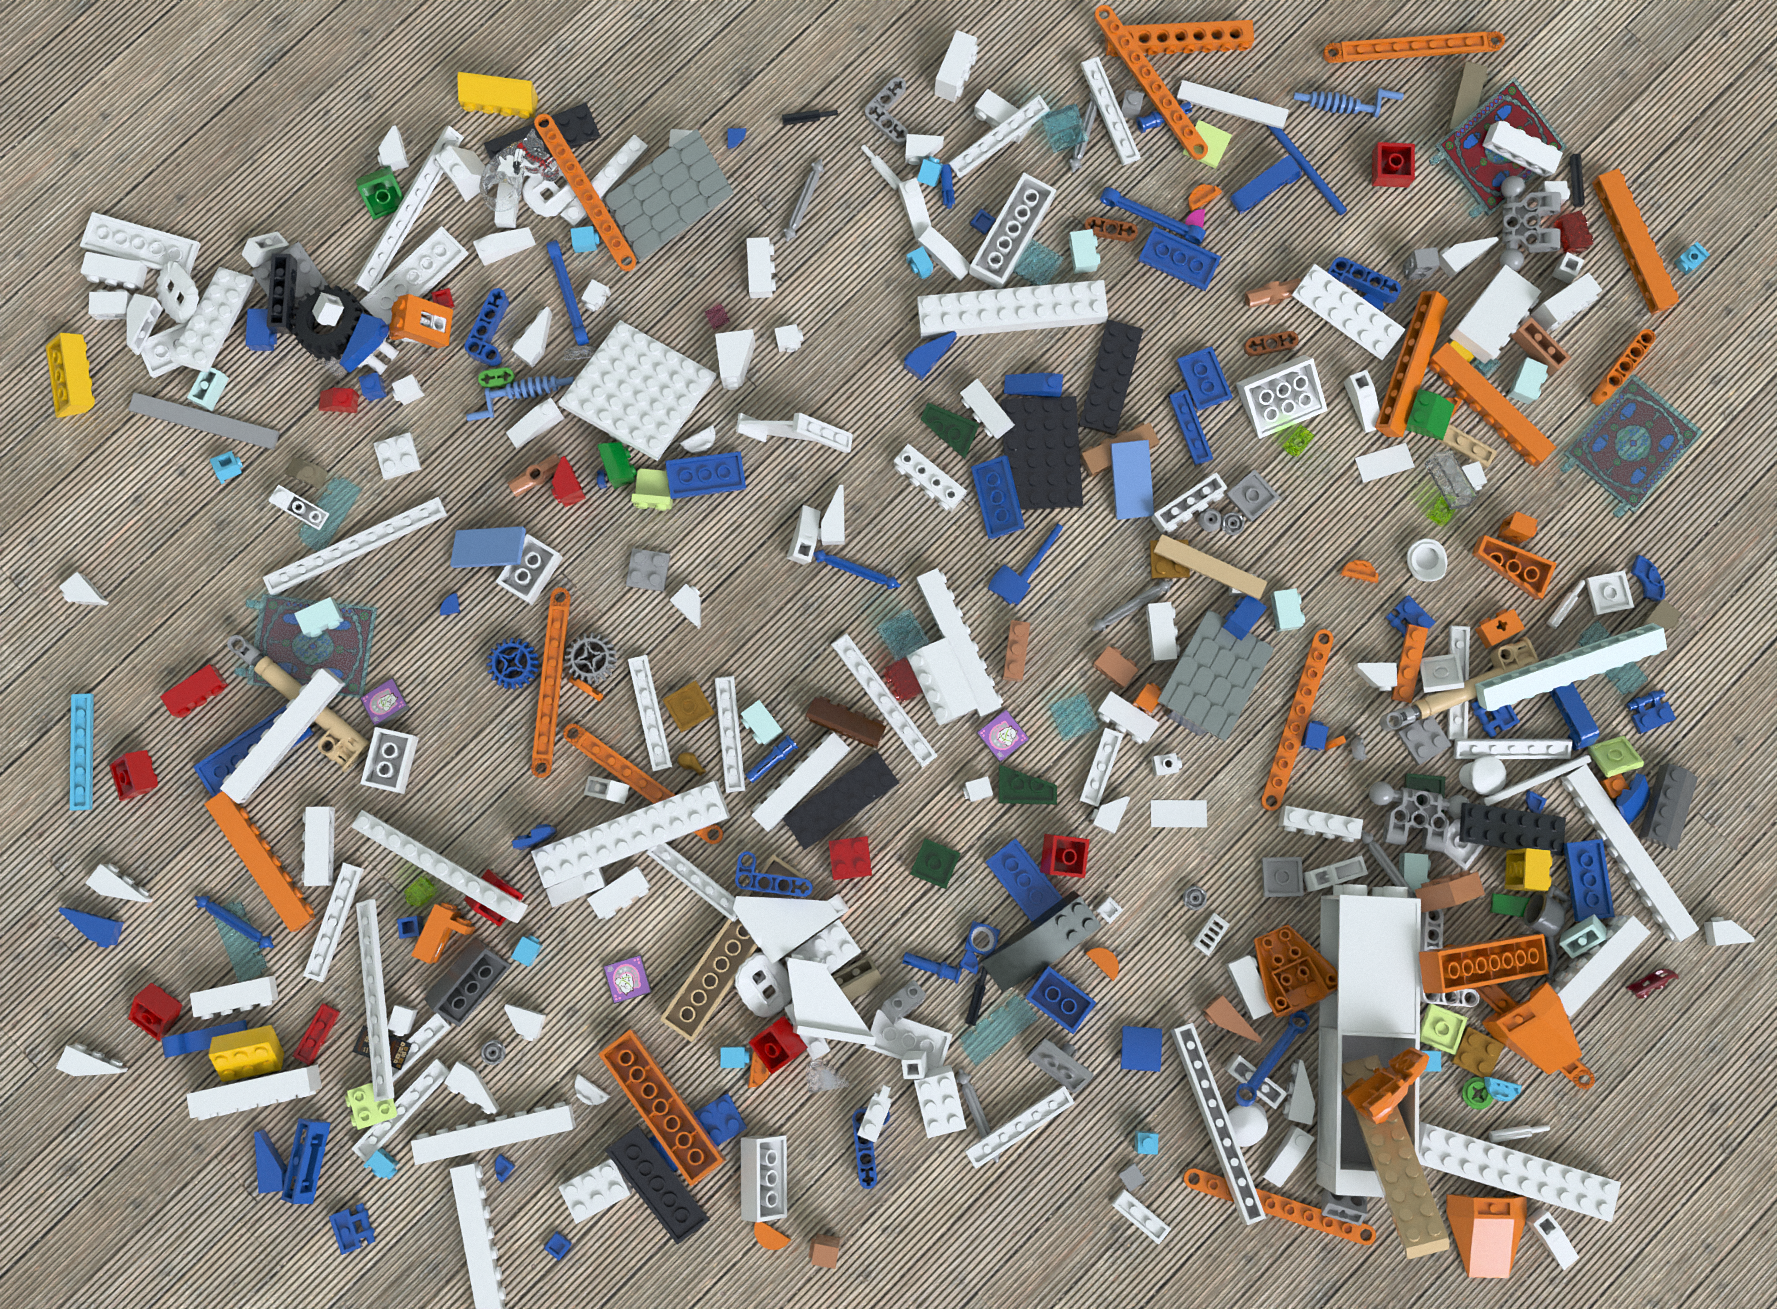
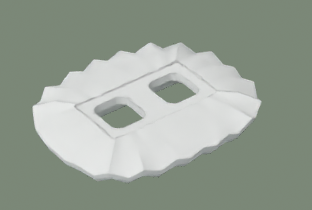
M555 159L543 165L544 167L545 165H555L544 177L530 176L525 182L522 191L524 201L536 214L544 217L556 216L558 213L563 212L577 197L569 183L563 188H558L554 183L559 176L565 178ZM541 168L538 169L541 171V175L545 172V170ZM545 188H549L554 193L548 200H545L540 195V192Z
M169 261L163 265V269L160 271V276L157 278L158 286L155 290L158 293L157 299L161 302L165 312L176 323L183 324L192 318L199 301L198 289L190 275L180 264ZM170 280L174 283L172 292L168 288ZM180 292L184 296V299L181 304L177 300V297Z
M763 951L754 953L751 957L747 958L734 975L738 994L748 1009L756 1016L762 1018L774 1016L792 998L789 975L779 960L771 964ZM762 970L765 978L756 984L752 976L757 971ZM772 985L775 993L766 999L763 995V990Z

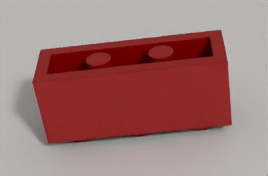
M208 664L161 695L160 698L172 716L183 718L191 713L190 710L194 707L204 705L211 696H217L224 691L223 688L228 686L217 667Z

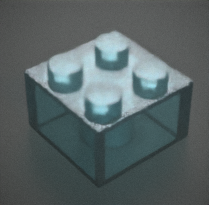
M1077 103L1067 105L1063 109L1055 112L1051 111L1041 116L1053 153L1089 141Z
M910 609L877 627L878 635L896 664L907 658V655L929 645L930 642Z

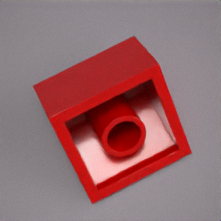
M565 456L561 457L552 480L554 488L551 491L558 503H562L566 508L586 499V496L571 464Z
M147 750L125 753L109 765L120 802L148 793L158 787V778L153 771L152 758L148 755Z
M487 869L481 877L519 901L524 897L521 892L490 869ZM468 895L463 899L472 910L499 927L506 920L502 915Z
M151 982L134 997L128 1019L160 1042L161 1038L166 1035L179 1017L183 1005L176 998H172L165 993L161 987Z

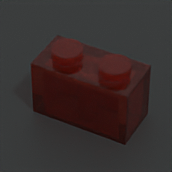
M1582 210L1562 215L1554 222L1555 228L1560 229V242L1564 254L1568 252L1574 255L1585 252L1594 245L1593 236L1589 233L1587 219L1583 216Z
M906 657L885 667L886 673L883 675L888 684L892 683L895 689L892 693L896 701L900 700L903 704L923 694V690Z

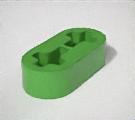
M509 368L485 370L479 374L478 381L483 388L506 387V384L509 383L512 385L515 382V374ZM505 373H508V375L511 376L508 377L507 381L501 378L505 376ZM486 376H489L490 379H492L489 380V384H486V382L483 381L486 380Z

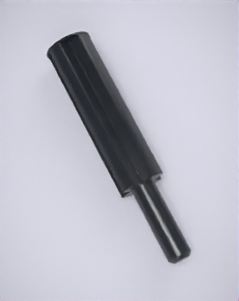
M812 110L782 114L783 125L820 121L822 117L837 116L838 110L824 112Z
M984 966L979 983L975 984L965 1021L966 1024L976 1026L986 989L984 983L988 971Z

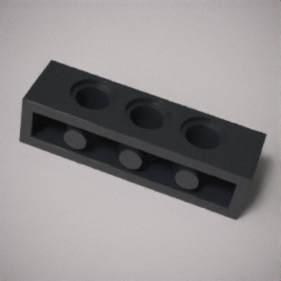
M272 253L267 327L274 334H293L291 319H294L292 312L295 307L298 262L291 254Z

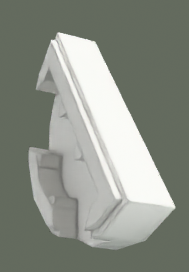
M712 425L680 442L681 446L690 453L700 454L706 452L715 442L716 433L714 426Z
M577 1075L575 1090L577 1097L582 1102L588 1105H599L611 1097V1095L582 1075Z

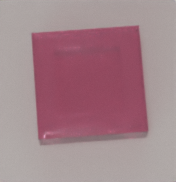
M722 304L705 311V315L713 330L730 322Z

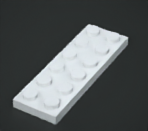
M94 212L91 213L80 243L82 249L107 256L139 261L146 267L160 271L163 269L164 264L174 261L180 264L189 275L201 245L194 240Z
M441 226L364 297L360 303L372 316L381 318L389 326L392 318L391 308L393 303L397 301L398 296L411 294L422 298L468 255V252Z
M1313 264L1291 294L1299 302L1380 360L1385 358L1406 330L1316 264Z
M219 267L170 357L171 361L208 373L256 282L255 278Z

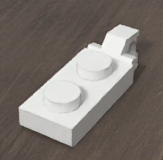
M883 1084L880 1094L874 1093L859 1128L858 1136L876 1143L891 1105L892 1099L888 1098L891 1087Z

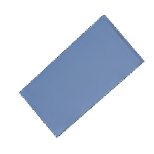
M1149 440L1111 443L1110 451L1116 519L1153 516L1154 505Z
M521 526L456 530L450 566L453 568L520 565L526 529Z

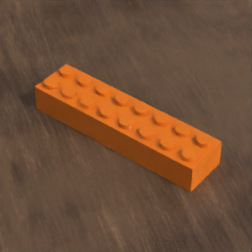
M1522 934L1419 952L1424 993H1448L1549 973L1544 934Z
M630 1029L598 1054L690 1186L696 1185L727 1161L635 1030Z

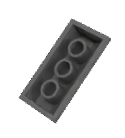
M1670 763L1659 766L1638 838L1677 851L1698 780L1697 776L1687 769Z
M476 937L426 995L424 1000L432 1011L460 1027L511 968V964L489 945Z

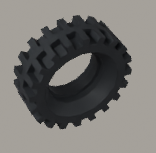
M324 285V290H320L317 287L314 289V294L306 293L305 296L307 298L303 302L301 300L298 301L299 309H294L292 312L296 318L291 319V324L295 328L291 330L296 336V340L311 355L313 354L318 359L323 357L326 361H330L331 356L339 360L341 359V354H344L361 314H365L367 311L346 288L342 290L339 286L335 285L334 289H332L329 285ZM321 292L339 297L344 307L341 324L333 332L326 335L316 334L313 329L316 318L312 310Z

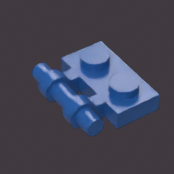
M1409 595L1394 608L1399 614L1397 617L1392 612L1386 616L1391 622L1390 625L1393 628L1396 627L1403 634V638H1405L1407 629L1401 622L1403 619L1410 625L1428 629L1436 623Z
M1663 689L1651 691L1647 696L1634 698L1632 702L1627 703V708L1630 711L1635 709L1637 712L1636 715L1631 716V719L1638 734L1676 720L1669 702L1660 703V698L1666 696ZM1651 702L1653 708L1645 710L1644 705Z
M1478 700L1471 703L1475 717L1478 716L1483 725L1482 729L1488 733L1490 738L1497 735L1494 730L1495 726L1498 725L1502 732L1520 722L1511 705H1504L1495 711H1489L1494 719L1490 722L1484 713L1487 710L1479 705Z
M363 1203L355 1206L357 1210L355 1215H352L351 1209L348 1208L329 1216L341 1255L363 1247L361 1239L366 1237L368 1244L376 1242L374 1237L375 1231L370 1225L367 1217L369 1213L368 1210H365ZM357 1220H360L363 1231L359 1233L355 1224Z

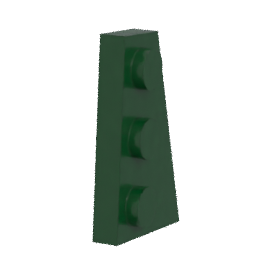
M929 402L920 419L963 459L966 458L980 426L976 422Z
M999 765L998 804L1057 805V785Z

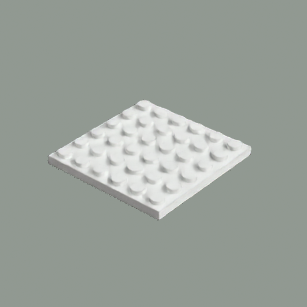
M619 320L561 398L559 406L658 461L716 379V373Z

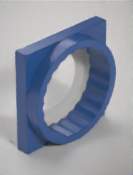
M972 921L964 949L988 956L995 950L1000 930L987 924ZM984 931L989 935L990 943L986 948L980 949L974 945L973 936L976 932Z

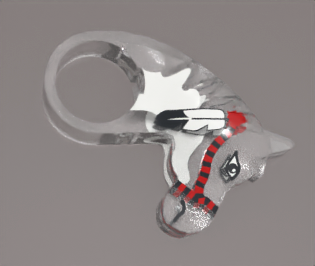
M532 129L525 139L514 142L503 149L485 167L479 184L485 205L496 212L511 210L520 200L524 177L542 176L546 181H555L560 175L557 161L544 151L543 141L537 138L535 130ZM500 181L503 183L508 182L513 186L512 191L506 197L495 199L487 195L490 187Z

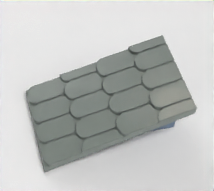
M695 129L675 143L673 147L655 158L652 163L610 192L604 198V201L640 263L733 195L734 192L698 129Z
M1208 609L1157 702L1170 709L1166 717L1196 735L1201 736L1209 732L1225 742L1275 648L1249 632L1240 641L1223 628L1227 621L1218 613Z

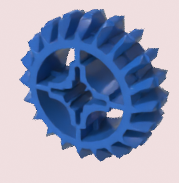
M510 638L509 644L506 639H503V646L496 643L498 649L491 648L490 650L494 655L487 656L492 662L486 663V666L492 667L487 671L488 674H494L491 679L493 681L497 680V685L499 686L503 684L505 689H508L511 685V689L515 690L516 684L523 688V681L529 685L530 681L528 678H535L531 674L532 671L538 672V669L534 667V665L539 664L538 660H533L538 657L537 653H532L535 650L534 647L528 648L529 643L525 641L522 644V639L520 638L517 639L516 643L514 638ZM519 649L517 652H514L511 656H507L504 654L508 650ZM524 653L527 656L526 668H524L521 664V661L523 659L522 655ZM500 659L504 661V672L502 674L498 667ZM506 659L514 661L520 668L516 666L511 667V664ZM516 671L523 673L522 675L516 678H507L509 675L511 676L512 673Z

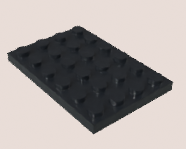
M1076 396L1001 399L1002 410L1014 423V426L1003 434L1004 455L1008 456L1021 511L1082 508L1083 496Z

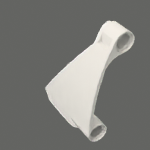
M839 893L828 901L736 896L733 910L756 945L762 949L771 964L850 910Z

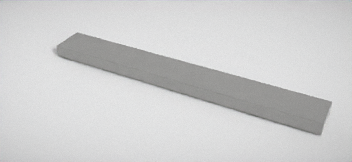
M135 392L128 408L130 412L271 450L275 449L280 434L276 430Z

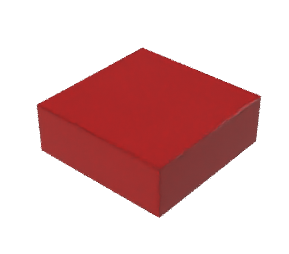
M450 288L431 292L433 303L447 308L455 307Z

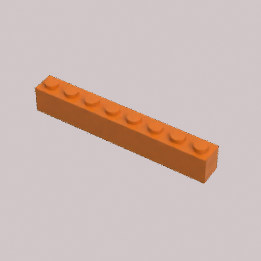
M1619 168L1599 175L1592 182V185L1651 315L1672 308L1679 302L1678 293L1671 284L1670 275L1666 273L1663 260L1656 251L1655 242L1650 238L1648 227L1640 216V209L1635 205L1633 194L1625 183L1624 175L1620 172Z
M1422 291L1375 425V428L1387 437H1403L1449 303L1438 291Z
M1448 342L1429 359L1428 365L1430 370L1437 373L1447 386H1451L1456 391L1457 396L1464 399L1474 412H1478L1486 424L1491 425L1501 438L1506 439L1510 443L1513 450L1524 456V460L1528 464L1536 467L1556 448L1546 436Z
M223 791L204 803L289 931L297 932L315 919L313 907L302 898L304 896L303 892L291 882L293 880L292 876L288 871L283 870L279 857L272 854L270 851L271 845L266 839H262L258 826L255 823H251L248 811L244 807L241 808L238 803Z

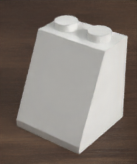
M448 146L435 155L442 171L465 202L496 181L473 151Z
M753 329L715 334L723 388L735 390L739 386H743L756 345Z

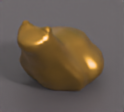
M683 752L679 754L677 764L682 768L694 770L699 776L706 773V770L701 766L694 753Z

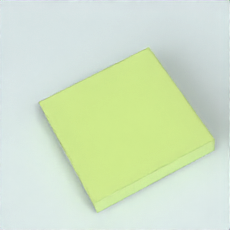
M1198 120L1195 128L1207 144L1208 152L1203 159L1197 161L1216 169L1232 135ZM1194 146L1196 154L1203 153L1201 146ZM1184 149L1183 154L1190 157L1187 150Z
M1624 735L1588 746V753L1606 777L1637 769L1644 765V761Z
M1429 1003L1420 1027V1042L1456 1055L1468 1018Z

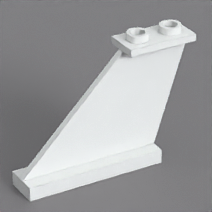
M739 413L736 432L761 442H766L767 435L816 441L844 453L851 451L853 434L802 413H794L793 421H760Z
M792 954L791 958H785L796 1023L793 1028L794 1033L867 1045L875 1044V1037H873L826 969L828 964L823 963V959L811 957V961L803 960L804 956Z

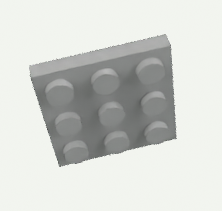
M299 241L280 253L291 254L298 262L294 307L296 310L300 307L297 304L298 301L301 300L303 302L307 298L305 296L306 293L312 295L315 293V288L318 287L320 290H324V285H329ZM271 259L252 271V274L268 297Z

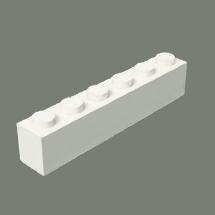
M834 732L831 735L829 733L825 735L820 741L822 744L817 749L814 747L807 754L809 758L804 763L800 761L793 768L795 772L791 776L787 774L779 782L781 786L777 790L773 788L766 795L768 799L763 804L759 802L752 809L754 813L751 816L767 832H770L850 751V748Z

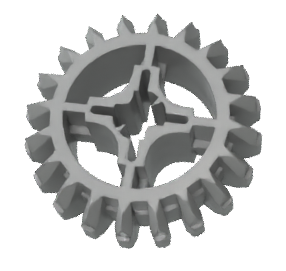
M591 632L590 638H588L587 634L584 633L583 640L579 636L576 637L577 644L573 641L570 642L573 649H566L571 655H565V659L571 661L565 665L566 667H572L568 672L570 674L575 673L574 679L577 680L580 677V680L585 682L587 678L589 685L592 684L594 679L595 683L599 684V677L605 681V673L610 676L612 675L609 668H616L611 662H617L618 659L612 657L617 654V651L611 650L614 645L612 643L607 644L609 642L607 637L602 640V635L598 634L595 639V634ZM591 644L602 646L605 652H594ZM584 647L585 652L583 656L576 659L578 652ZM590 653L595 657L592 664L590 661H587L590 658ZM606 658L604 666L597 671L598 663ZM577 665H589L592 673L580 671Z

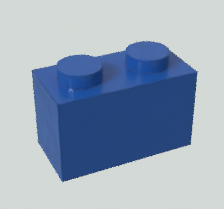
M268 309L247 310L246 346L251 351H274V345L277 344V335L267 327Z
M1248 595L1244 599L1240 597L1234 605L1237 609L1235 611L1231 610L1224 618L1227 622L1223 628L1240 641L1248 634L1267 608L1260 601Z

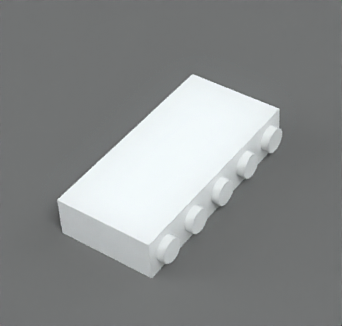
M1505 264L1449 337L1486 364L1490 359L1494 360L1501 352L1498 350L1500 346L1504 347L1511 339L1508 337L1509 334H1514L1520 327L1518 322L1520 320L1523 322L1530 312L1527 310L1529 308L1532 309L1538 303L1539 299L1537 297L1542 291Z

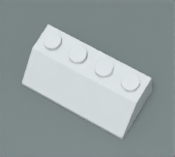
M948 637L907 655L939 726L950 723L980 707Z
M786 1135L741 1137V1220L762 1222L786 1218Z

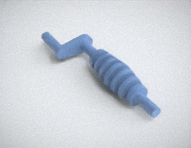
M1378 88L1374 105L1362 104L1358 98L1353 102V97L1348 96L1346 101L1345 94H1341L1339 98L1338 92H1334L1332 96V92H1327L1325 95L1323 91H1320L1318 96L1317 91H1312L1311 94L1294 92L1293 100L1308 102L1311 107H1314L1316 103L1317 109H1321L1323 105V111H1328L1330 107V113H1335L1337 110V113L1342 114L1345 108V114H1349L1352 109V114L1363 111L1373 113V117L1377 118L1381 109L1382 97L1402 101L1404 93Z
M540 376L535 377V382L533 377H528V384L526 379H522L521 386L518 381H515L513 383L514 387L509 383L506 384L505 389L491 391L489 387L485 388L488 410L466 414L467 420L494 418L493 398L507 396L509 399H514L515 394L517 399H521V393H523L524 398H529V392L531 397L535 398L537 397V392L539 396L544 395V389L546 394L551 393V388L555 392L558 391L559 386L573 384L575 381L574 377L558 379L556 376H551V380H549L548 376H543V382Z

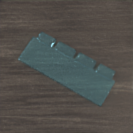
M333 477L326 488L332 494L324 492L316 504L323 511L330 514L322 528L318 530L304 524L298 533V536L303 538L302 543L318 552L328 546L362 491L361 488L344 478L338 480Z
M1597 620L1580 634L1582 638L1578 643L1581 647L1612 636ZM1633 661L1625 663L1622 667L1608 669L1605 672V675L1611 682L1618 678L1619 681L1614 685L1623 695L1627 692L1633 693L1648 680Z
M232 901L221 906L239 918L247 915L242 902L235 904ZM213 916L239 983L262 974L261 970L268 966L263 954L255 956V953L261 951L258 942L250 940ZM248 918L243 919V921H245L246 923L250 924V921H249Z
M1015 995L1005 1003L1009 1008L1008 1011L1001 1006L990 1014L994 1021L993 1023H990L985 1018L974 1027L978 1032L976 1036L970 1030L960 1038L964 1043L961 1047L975 1066L1038 1019L1025 999L1020 1000Z

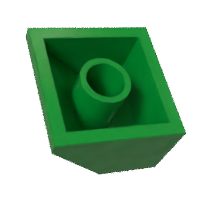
M391 166L356 179L357 188L373 220L395 212L404 198Z
M1419 389L1407 422L1406 431L1443 441L1455 405L1439 394Z
M622 442L601 443L597 445L609 481L614 489L636 482L634 476L637 475L634 464L630 465L628 458H631L628 447L624 448Z

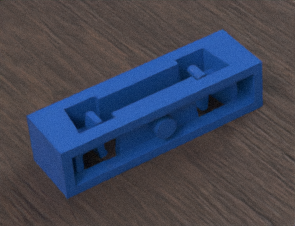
M298 1119L281 1200L291 1204H313L329 1134V1122L320 1119ZM303 1129L307 1130L306 1136L303 1137L304 1144L300 1143ZM296 1176V1179L293 1181L295 1186L293 1189H290L292 1177Z

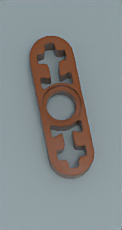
M1089 217L1084 224V230L1091 229L1089 225L1095 223V228L1092 230L1093 235L1101 238L1132 242L1138 234L1137 226L1129 222ZM1101 224H1104V225H1103V228H1102V232H1101V231H1100V226H1101ZM1113 225L1116 228V232L1110 234L1106 231V227ZM1122 227L1121 234L1118 235L1119 229ZM1127 229H1131V236L1127 235Z
M1294 331L1253 337L1245 343L1244 352L1248 356L1254 357L1291 350L1297 345L1299 337ZM1288 336L1290 339H1293V342L1291 344L1289 343V341L1283 342L1281 344V341H1285ZM1269 339L1274 340L1276 347L1269 348L1266 341ZM1262 341V346L1257 347L1255 351H1253L1252 348H1249L1251 343H1253L1254 346H1259Z

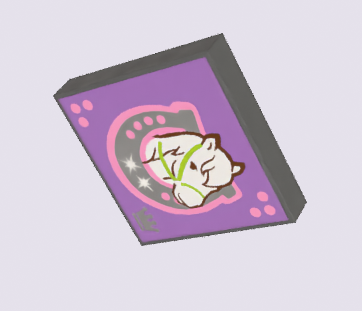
M393 677L360 697L374 727L378 728L410 709Z
M1007 709L976 732L999 763L1030 740Z
M642 954L603 966L614 1004L652 992Z

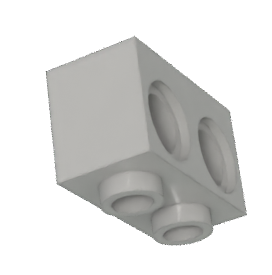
M1437 247L1417 249L1412 252L1403 264V273L1406 275L1407 281L1429 278L1440 266Z
M913 980L886 1000L881 1011L894 1025L923 1003L927 994Z
M1325 1189L1321 1195V1215L1361 1226L1367 1216V1196L1335 1195Z

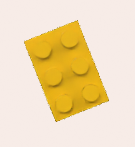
M1529 848L1507 850L1504 889L1527 892L1548 891L1551 886L1549 869L1552 866V856L1550 851Z
M272 1025L212 1037L208 1055L221 1081L227 1082L282 1070L285 1052Z

